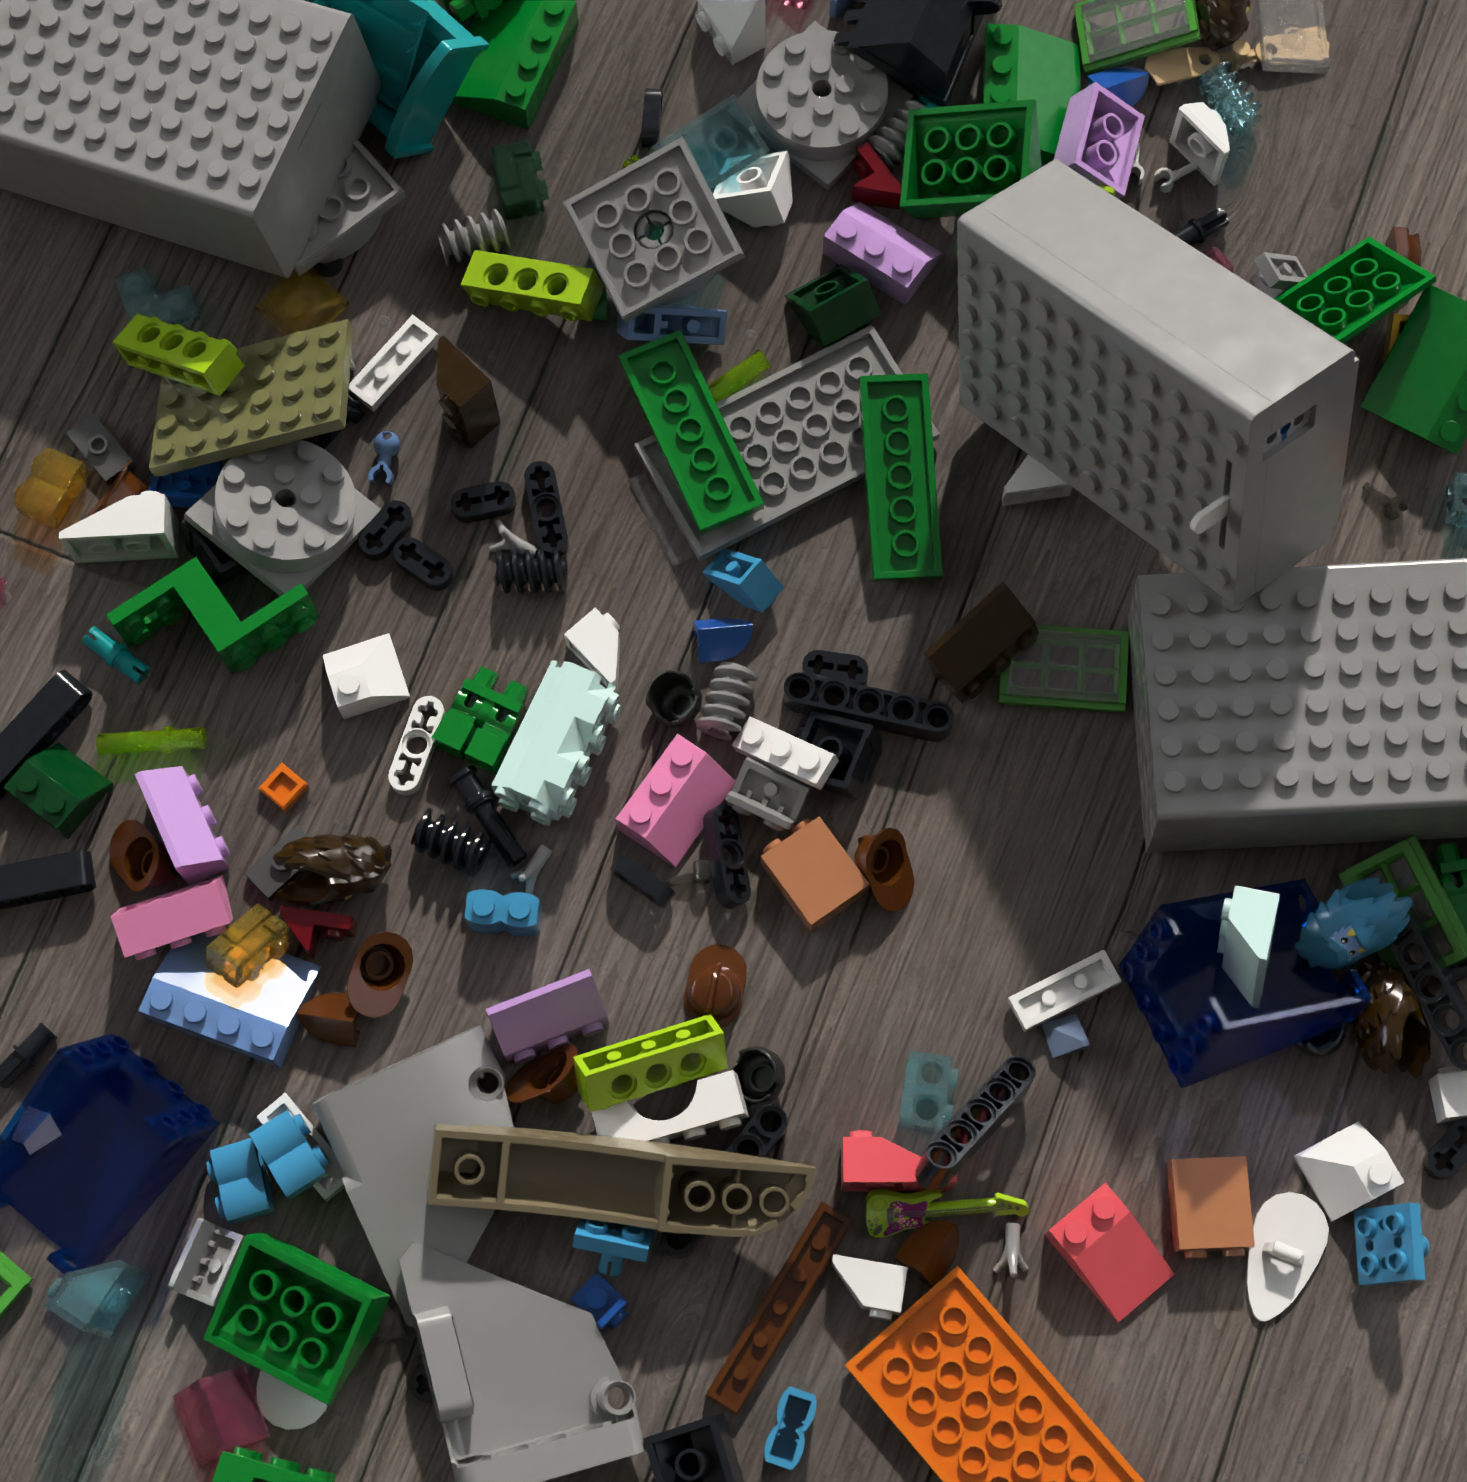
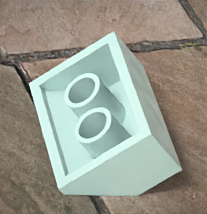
M1235 885L1233 898H1225L1217 952L1224 954L1222 968L1252 1007L1259 1008L1272 947L1280 894Z

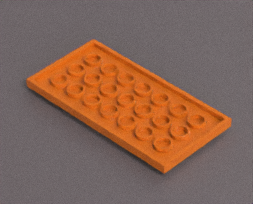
M958 1265L844 1365L942 1482H1144Z

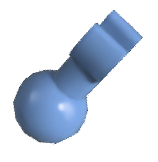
M384 431L379 433L374 440V449L378 454L377 465L370 469L368 479L374 484L377 474L381 473L383 469L387 474L386 483L388 486H391L394 482V475L390 470L391 458L400 449V440L395 433ZM385 435H392L389 439H385Z

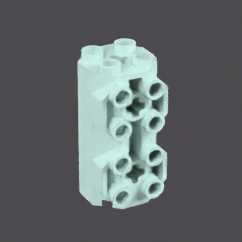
M551 661L491 785L494 794L500 798L498 801L499 805L513 812L521 809L531 813V819L547 826L550 825L552 820L559 821L562 816L569 818L572 815L577 803L574 795L579 785L582 787L586 785L592 771V767L588 766L589 756L592 753L597 756L600 755L607 736L603 734L609 723L615 724L621 710V705L618 704L620 695L617 694V689L614 685L609 683L606 689L600 685L602 677L597 673L571 662L564 661L562 666L559 667L558 661Z

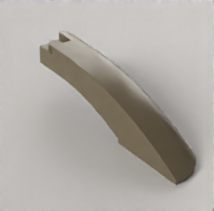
M434 1124L427 1202L428 1205L507 1210L581 1218L655 1229L658 1232L749 1237L778 1227L781 1221L787 1218L793 1211L798 1210L809 1193L816 1168L815 1166L764 1157L628 1138L471 1124V1127Z

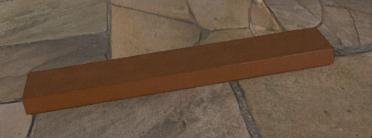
M821 1202L705 1395L707 1398L735 1416H738L854 1220L825 1202Z

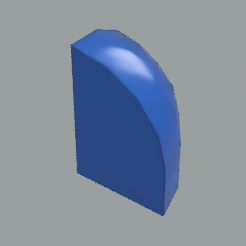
M1116 67L1089 75L1087 78L1088 85L1097 82L1133 107L1142 98L1148 86L1149 73L1133 67Z
M731 618L693 621L694 636L698 640L697 655L699 662L722 661L736 656L748 644L752 635L753 624L746 620Z

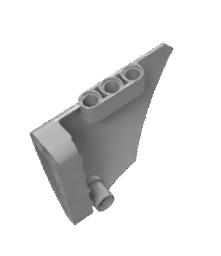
M481 1025L475 1026L348 1084L312 1103L343 1171L342 1181L404 1320L408 1326L412 1327L415 1326L399 1264L401 1257L413 1241L467 1263L495 1211L494 1209L428 1205L427 1202L434 1124L470 1127L471 1124L514 1127L505 1090L506 1075L500 1067ZM485 1072L493 1073L498 1078V1088L492 1091L484 1090L479 1084V1076Z
M413 1241L399 1260L435 1413L438 1422L442 1423L456 1482H543L646 1451L635 1406L636 1393L634 1388L623 1380L592 1313ZM615 1386L619 1387L624 1394L623 1404L617 1409L612 1408L607 1399L609 1391Z

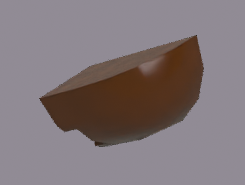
M1393 227L1385 242L1386 247L1421 267L1422 252L1419 234L1410 235L1406 227Z
M327 993L316 996L304 1003L297 1012L300 1024L318 1039L337 1045L356 1047L360 1036V1030H356V1019L359 1012L355 1011L348 1000L347 994Z
M942 1220L929 1222L917 1228L905 1240L894 1258L901 1266L917 1271L921 1275L919 1280L933 1288L943 1279L955 1259L959 1241V1232L956 1224Z

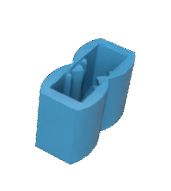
M479 889L467 893L464 918L468 927L479 933L494 934L505 930L515 936L529 937L540 933L542 906L539 898L529 893L514 892L503 896L492 890Z
M286 1110L249 1133L285 1196L292 1199L329 1176L325 1167L330 1162L319 1145L314 1148L311 1146L306 1135L311 1133V1130L301 1114L293 1116L289 1110Z
M251 1138L210 1150L211 1160L207 1161L206 1165L211 1182H217L219 1186L220 1196L215 1197V1204L220 1218L226 1217L227 1222L235 1225L276 1212L264 1159Z
M791 1386L785 1390L777 1407V1425L771 1430L766 1440L764 1451L765 1463L788 1471H792L796 1467L804 1450V1433L810 1427L816 1413V1395Z

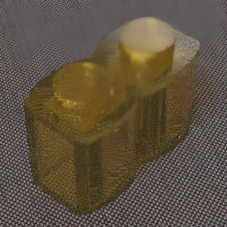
M47 447L42 454H38L34 458L31 465V476L25 483H21L17 487L14 494V505L20 514L57 529L66 518L73 500L84 487L89 471L84 462Z

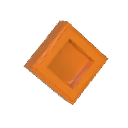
M281 763L258 789L281 810L287 813L310 787L285 764Z

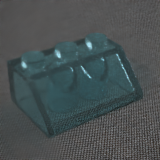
M733 94L653 145L646 153V156L683 136L711 190L770 150Z
M122 1260L67 1272L63 1278H57L49 1288L46 1295L49 1299L44 1307L81 1331L109 1339L151 1274Z

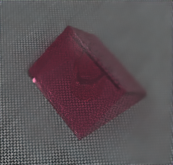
M245 1366L199 1379L173 1396L198 1468L219 1460L222 1451L233 1453L235 1446L247 1448L270 1438Z

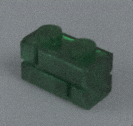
M529 140L513 142L511 145L507 143L493 146L491 150L505 218L513 220L523 218L525 215L529 217L543 214L545 212L543 201L549 200L546 181L538 180L537 172L543 171L539 151H532Z

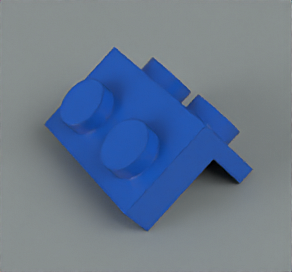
M217 461L156 478L153 475L148 491H157L165 494L172 507L191 508L216 485L222 470V463Z

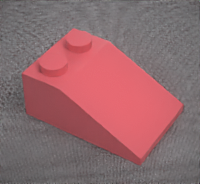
M851 1131L850 1137H843L841 1144V1192H870L876 1189L897 1192H920L926 1190L927 1188L923 1187L915 1177V1170L921 1156L882 1137H872V1131ZM957 1174L941 1191L953 1190L957 1183Z
M1106 1182L1045 1234V1237L1118 1323L1175 1275L1132 1213Z

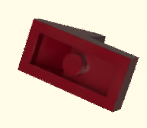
M868 141L857 146L854 168L862 180L853 186L852 201L885 208H901L902 186Z
M281 906L280 914L313 960L316 954L319 933H323L322 937L336 941H343L344 936L355 937L357 922L352 915Z

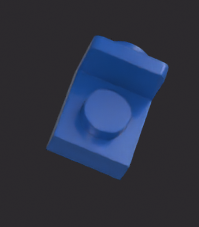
M598 1272L571 1298L580 1309L592 1313L596 1325L602 1331L608 1326L614 1330L628 1316V1313L625 1311L629 1306L628 1301Z

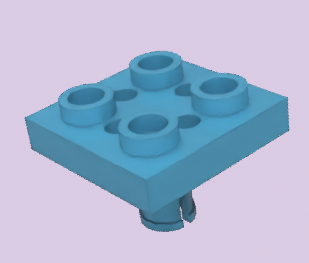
M1409 1202L1353 1210L1358 1285L1375 1286L1426 1280L1424 1258L1429 1253L1430 1245L1427 1238L1422 1235L1420 1203Z
M580 1218L574 1234L572 1247L601 1253L598 1265L599 1272L606 1275L611 1261L610 1276H617L622 1273L623 1258L647 1262L656 1230Z

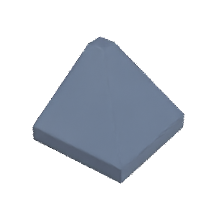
M1077 1014L1041 1024L1052 1059L1085 1050L1090 1045Z

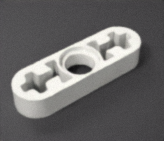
M424 696L415 702L389 770V782L394 791L400 795H412L417 792L422 785L435 749L431 737L445 715L444 707L436 697ZM430 706H433L437 716H430L427 722L428 731H432L429 734L426 730L422 729L424 716L421 711H428ZM415 737H422L427 741L425 751L420 754H412L407 749L409 741ZM405 757L413 762L410 774L414 780L413 782L406 781L403 786L397 776L398 774L404 775L406 773L408 764L406 760H402Z

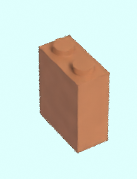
M820 816L813 821L807 818L798 823L792 829L793 834L783 841L780 838L772 841L763 849L764 854L761 856V866L810 933L869 893L870 887L869 882Z
M1246 1156L1171 1159L1166 1164L1174 1253H1184L1185 1259L1188 1260L1207 1258V1252L1221 1251L1222 1258H1238L1245 1256L1244 1251L1255 1247Z

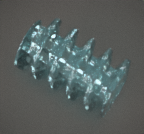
M1226 61L1206 71L1197 80L1196 87H1200L1201 95L1207 97V103L1220 114L1226 127H1229L1231 136L1236 137L1246 133L1260 121L1261 115H1258L1257 112L1261 109L1262 104L1260 101L1249 104L1255 94L1253 91L1242 94L1247 87V83L1241 81L1235 84L1240 74L1238 71L1227 74L1233 65L1230 61Z

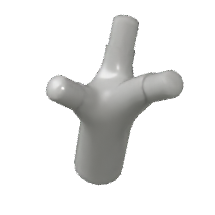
M501 520L495 521V525L499 530L498 533L503 537V540L490 546L491 552L515 549L516 552L524 555L525 549H529L532 558H535L539 550L538 547L511 533Z
M540 845L533 857L523 868L510 874L512 879L518 878L521 882L526 880V893L533 895L537 876L551 856L552 851L548 847Z
M1006 1223L1004 1252L1000 1261L993 1268L996 1274L1007 1264L1010 1277L1012 1278L1017 1277V1265H1019L1023 1272L1029 1268L1023 1260L1020 1251V1224Z

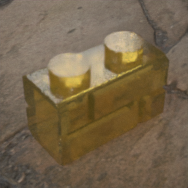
M259 903L256 904L207 946V968L218 976L222 975L224 980L235 988H239L247 980L255 981L263 972L267 962L272 958L275 960L280 959L287 951L289 946V927L287 923L277 916H272L271 912Z

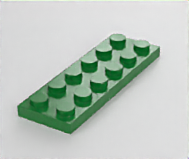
M681 330L618 355L619 363L700 534L703 535L764 509V502Z
M928 373L860 376L858 385L872 582L940 579L943 576Z

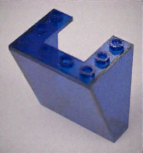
M1305 878L1252 888L1280 894L1272 947L1259 1008L1252 1007L1222 968L1224 954L1217 952L1225 898L1232 899L1234 891L1159 905L1119 964L1122 977L1129 984L1136 998L1137 1006L1144 1014L1152 1030L1153 1038L1159 1044L1168 1061V1067L1171 1073L1175 1075L1181 1088L1188 1087L1353 1022L1371 1002L1372 997L1355 968L1349 969L1337 984L1330 970L1320 966L1311 968L1308 961L1298 955L1295 944L1300 941L1301 928L1306 925L1309 914L1311 912L1316 913L1319 906ZM1300 894L1306 902L1305 913L1302 912L1299 906ZM1350 985L1354 987L1357 996H1349Z
M112 1034L59 1048L0 1135V1209L8 1205L12 1206L61 1249L50 1253L47 1260L74 1283L96 1272L220 1124L211 1116L212 1113L206 1106L193 1102L184 1094V1089L178 1083L164 1078L156 1071L157 1067L154 1063L146 1058L139 1057L129 1049L130 1045L125 1039ZM50 1114L62 1136L30 1155L24 1143ZM65 1260L72 1262L77 1267L70 1266Z

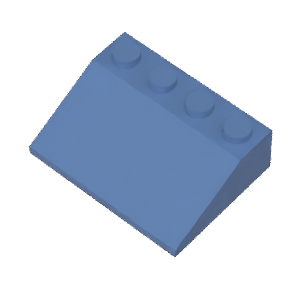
M226 931L211 937H206L205 933L202 932L190 936L192 939L191 943L170 949L154 974L138 1011L148 1020L281 1068L300 1023L297 1012L304 1003L309 1001L322 966Z

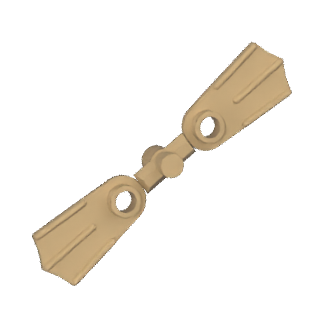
M1317 28L1261 40L1257 44L1255 52L1243 40L1235 41L1231 50L1225 53L1212 52L1211 48L1208 47L1172 48L1147 56L1144 70L1149 73L1156 85L1160 86L1211 74L1219 66L1227 65V68L1231 71H1238L1243 63L1255 62L1257 59L1268 66L1326 65L1330 43L1321 35ZM1264 52L1272 53L1273 57L1267 56ZM1199 60H1205L1209 65H1203Z

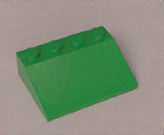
M503 0L498 8L488 10L490 15L485 19L481 20L475 16L468 32L474 37L481 36L489 43L487 50L478 52L452 103L529 130L579 23L577 4L574 0Z
M986 23L983 41L981 104L1034 99L1037 104L1041 163L1048 164L1054 160L1069 99L1080 92V45L1021 25Z
M1033 99L909 109L900 207L915 219L961 216L1040 169L1042 164L1036 101Z
M1367 237L1274 300L1344 344L1437 282L1436 276L1373 238Z
M1431 285L1423 290L1360 407L1455 455L1458 454L1467 438V301Z
M267 1232L247 1234L203 1339L322 1403L331 1405L375 1334L391 1295Z

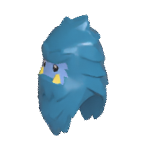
M1367 877L1350 883L1341 890H1335L1326 904L1320 901L1316 913L1311 912L1306 925L1301 928L1300 941L1295 944L1298 955L1307 960L1311 968L1320 966L1328 970H1339L1357 963L1358 960L1372 955L1392 944L1397 939V935L1403 931L1410 920V916L1407 914L1413 902L1410 896L1396 898L1397 895L1393 892L1394 885L1388 882L1379 883L1380 878Z

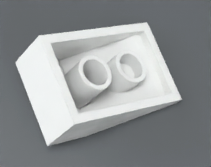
M698 0L696 19L700 28L704 32L709 31L719 55L722 57L726 56L732 65L765 48L766 0Z
M144 491L140 495L128 496L60 531L59 540L75 563L179 558V518L165 494L157 491Z

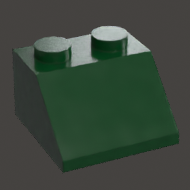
M842 264L785 295L788 304L810 337L824 347L844 339V335L855 329L859 330L868 327L873 322V319L882 315L869 280Z
M57 743L27 759L3 788L23 806L65 838L69 839L114 784L62 744Z

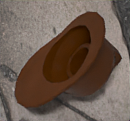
M129 460L120 471L111 488L83 519L128 496L140 495L142 492L148 491L149 488L127 469L130 463Z
M126 820L114 831L109 851L111 864L131 890L142 892L148 887H158L165 881L175 880L177 875L172 869L173 862L164 842L155 838L142 823L137 820Z
M889 827L882 829L876 835L859 837V846L856 850L854 863L869 882L877 904L884 910L892 912L902 909L909 902L914 888L913 870L903 835L897 829Z
M384 931L373 934L364 941L356 954L348 977L346 990L349 1002L355 1011L363 1016L372 1018L385 1016L395 1009L401 999L411 972L413 954L412 948L406 939L397 933Z
M711 945L702 949L694 957L689 969L684 993V1008L691 1020L711 1014L720 1028L729 1025L737 1017L742 1003L747 978V967L743 957L734 948L726 945Z
M571 1043L564 1044L552 1052L522 1066L507 1083L505 1089L507 1099L512 1103H523L540 1097L552 1104H561L578 1091L573 1057L578 1054L577 1047Z

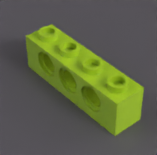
M474 250L461 282V286L469 295L470 300L479 306L496 305L513 312L518 311V309L526 310L543 317L548 316V314L556 315L572 322H576L578 319L592 321L605 287L592 268Z
M137 313L112 342L128 365L218 396L225 391L244 368V364L237 355V348L230 341L223 338L219 340L209 337L202 331L194 332L188 330L180 324L172 325L163 322L155 316L150 318Z
M711 1014L573 1057L578 1092L590 1112L607 1109L618 1103L642 1098L647 1094L665 1088L676 1087L681 1083L700 1077H707L728 1069L724 1032Z

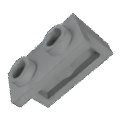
M747 757L732 790L727 794L725 800L732 803V809L740 814L751 816L753 813L764 818L763 823L770 828L778 831H783L784 828L790 830L796 824L812 786Z
M198 1218L188 1236V1241L179 1261L173 1269L168 1288L216 1308L245 1236Z

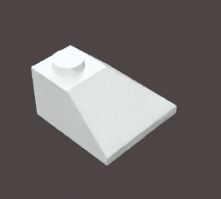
M1204 102L1183 104L1178 109L1169 142L1190 163L1195 162L1197 170L1215 186L1220 181L1230 151L1226 124L1223 122L1220 114L1210 109Z
M788 151L727 160L713 192L721 210L752 227H773L785 223L793 203L790 155Z
M389 633L323 655L331 689L344 720L410 698Z
M1359 1122L1294 1155L1296 1162L1331 1222L1405 1183L1386 1149Z

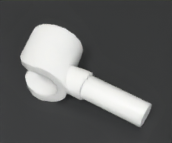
M1139 143L1131 173H1135L1139 177L1138 185L1141 184L1144 176V170L1139 165Z
M1192 162L1174 171H1171L1169 168H1160L1154 174V182L1162 178L1168 179V182L1160 186V191L1164 193L1170 192L1174 186V181L1195 171L1197 165L1195 162Z

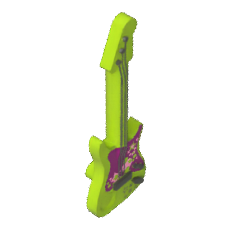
M876 1189L870 1191L865 1200V1219L868 1232L875 1238L891 1236L906 1229H917L929 1223L928 1220H925L926 1217L995 1212L997 1216L1016 1214L1023 1217L1029 1213V1207L1025 1200L1001 1193H995L994 1197L932 1202L942 1197L941 1190L926 1189L916 1193L903 1194L893 1190Z

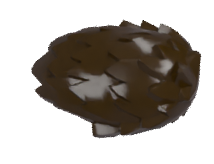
M1195 0L1201 35L1200 41L1204 47L1211 48L1212 52L1232 45L1248 30L1249 20L1247 19V14L1250 9V0Z
M329 834L314 837L306 836L289 842L273 856V860L284 863V868L312 871L314 873L306 878L288 882V887L277 891L278 896L289 900L291 904L310 906L346 901L357 893H372L383 881L392 866L390 862L392 855L391 846L385 845L382 847L372 836L364 838L351 834L343 836Z
M1381 960L1378 964L1363 961L1362 967L1359 969L1360 975L1352 983L1354 986L1351 1004L1354 1008L1352 1016L1353 1032L1356 1033L1358 1049L1366 1065L1374 1071H1377L1379 1068L1383 1073L1390 1075L1394 1062H1396L1401 1072L1408 1070L1414 1078H1418L1422 1074L1424 1063H1428L1430 1059L1431 1033L1426 1018L1414 996V991L1405 974L1396 967L1388 966L1385 960Z

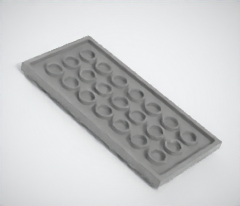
M870 325L717 402L718 409L764 502V509L703 535L700 534L654 435L634 444V449L698 560L702 561L864 478L858 379L860 376L896 375L903 373L873 325ZM932 422L934 442L939 439L940 433Z

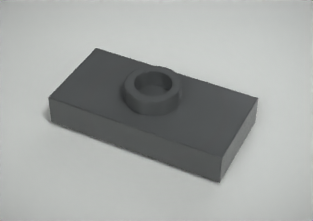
M94 413L66 432L68 438L108 486L116 480L128 460L130 461L127 467L128 470L136 466L134 461Z
M298 825L244 873L270 901L278 894L277 891L285 888L288 882L293 881L303 871L284 868V863L273 860V856L287 843L302 837H309Z

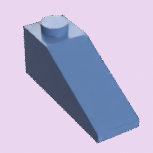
M672 303L656 305L625 323L618 312L616 332L626 340L654 341L681 330L687 343L724 345L727 311Z

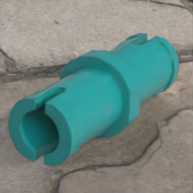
M93 626L88 632L97 640L95 641L88 635H85L81 643L102 657L109 667L117 668L137 685L142 683L144 678L136 670L147 676L151 671V666L134 656L123 643L114 641L100 631L98 627Z

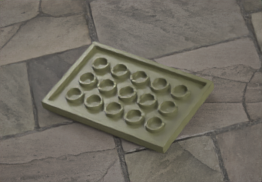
M345 319L328 323L316 328L298 331L290 335L237 348V355L244 364V368L220 396L161 377L149 470L155 478L346 428L354 329L349 320Z

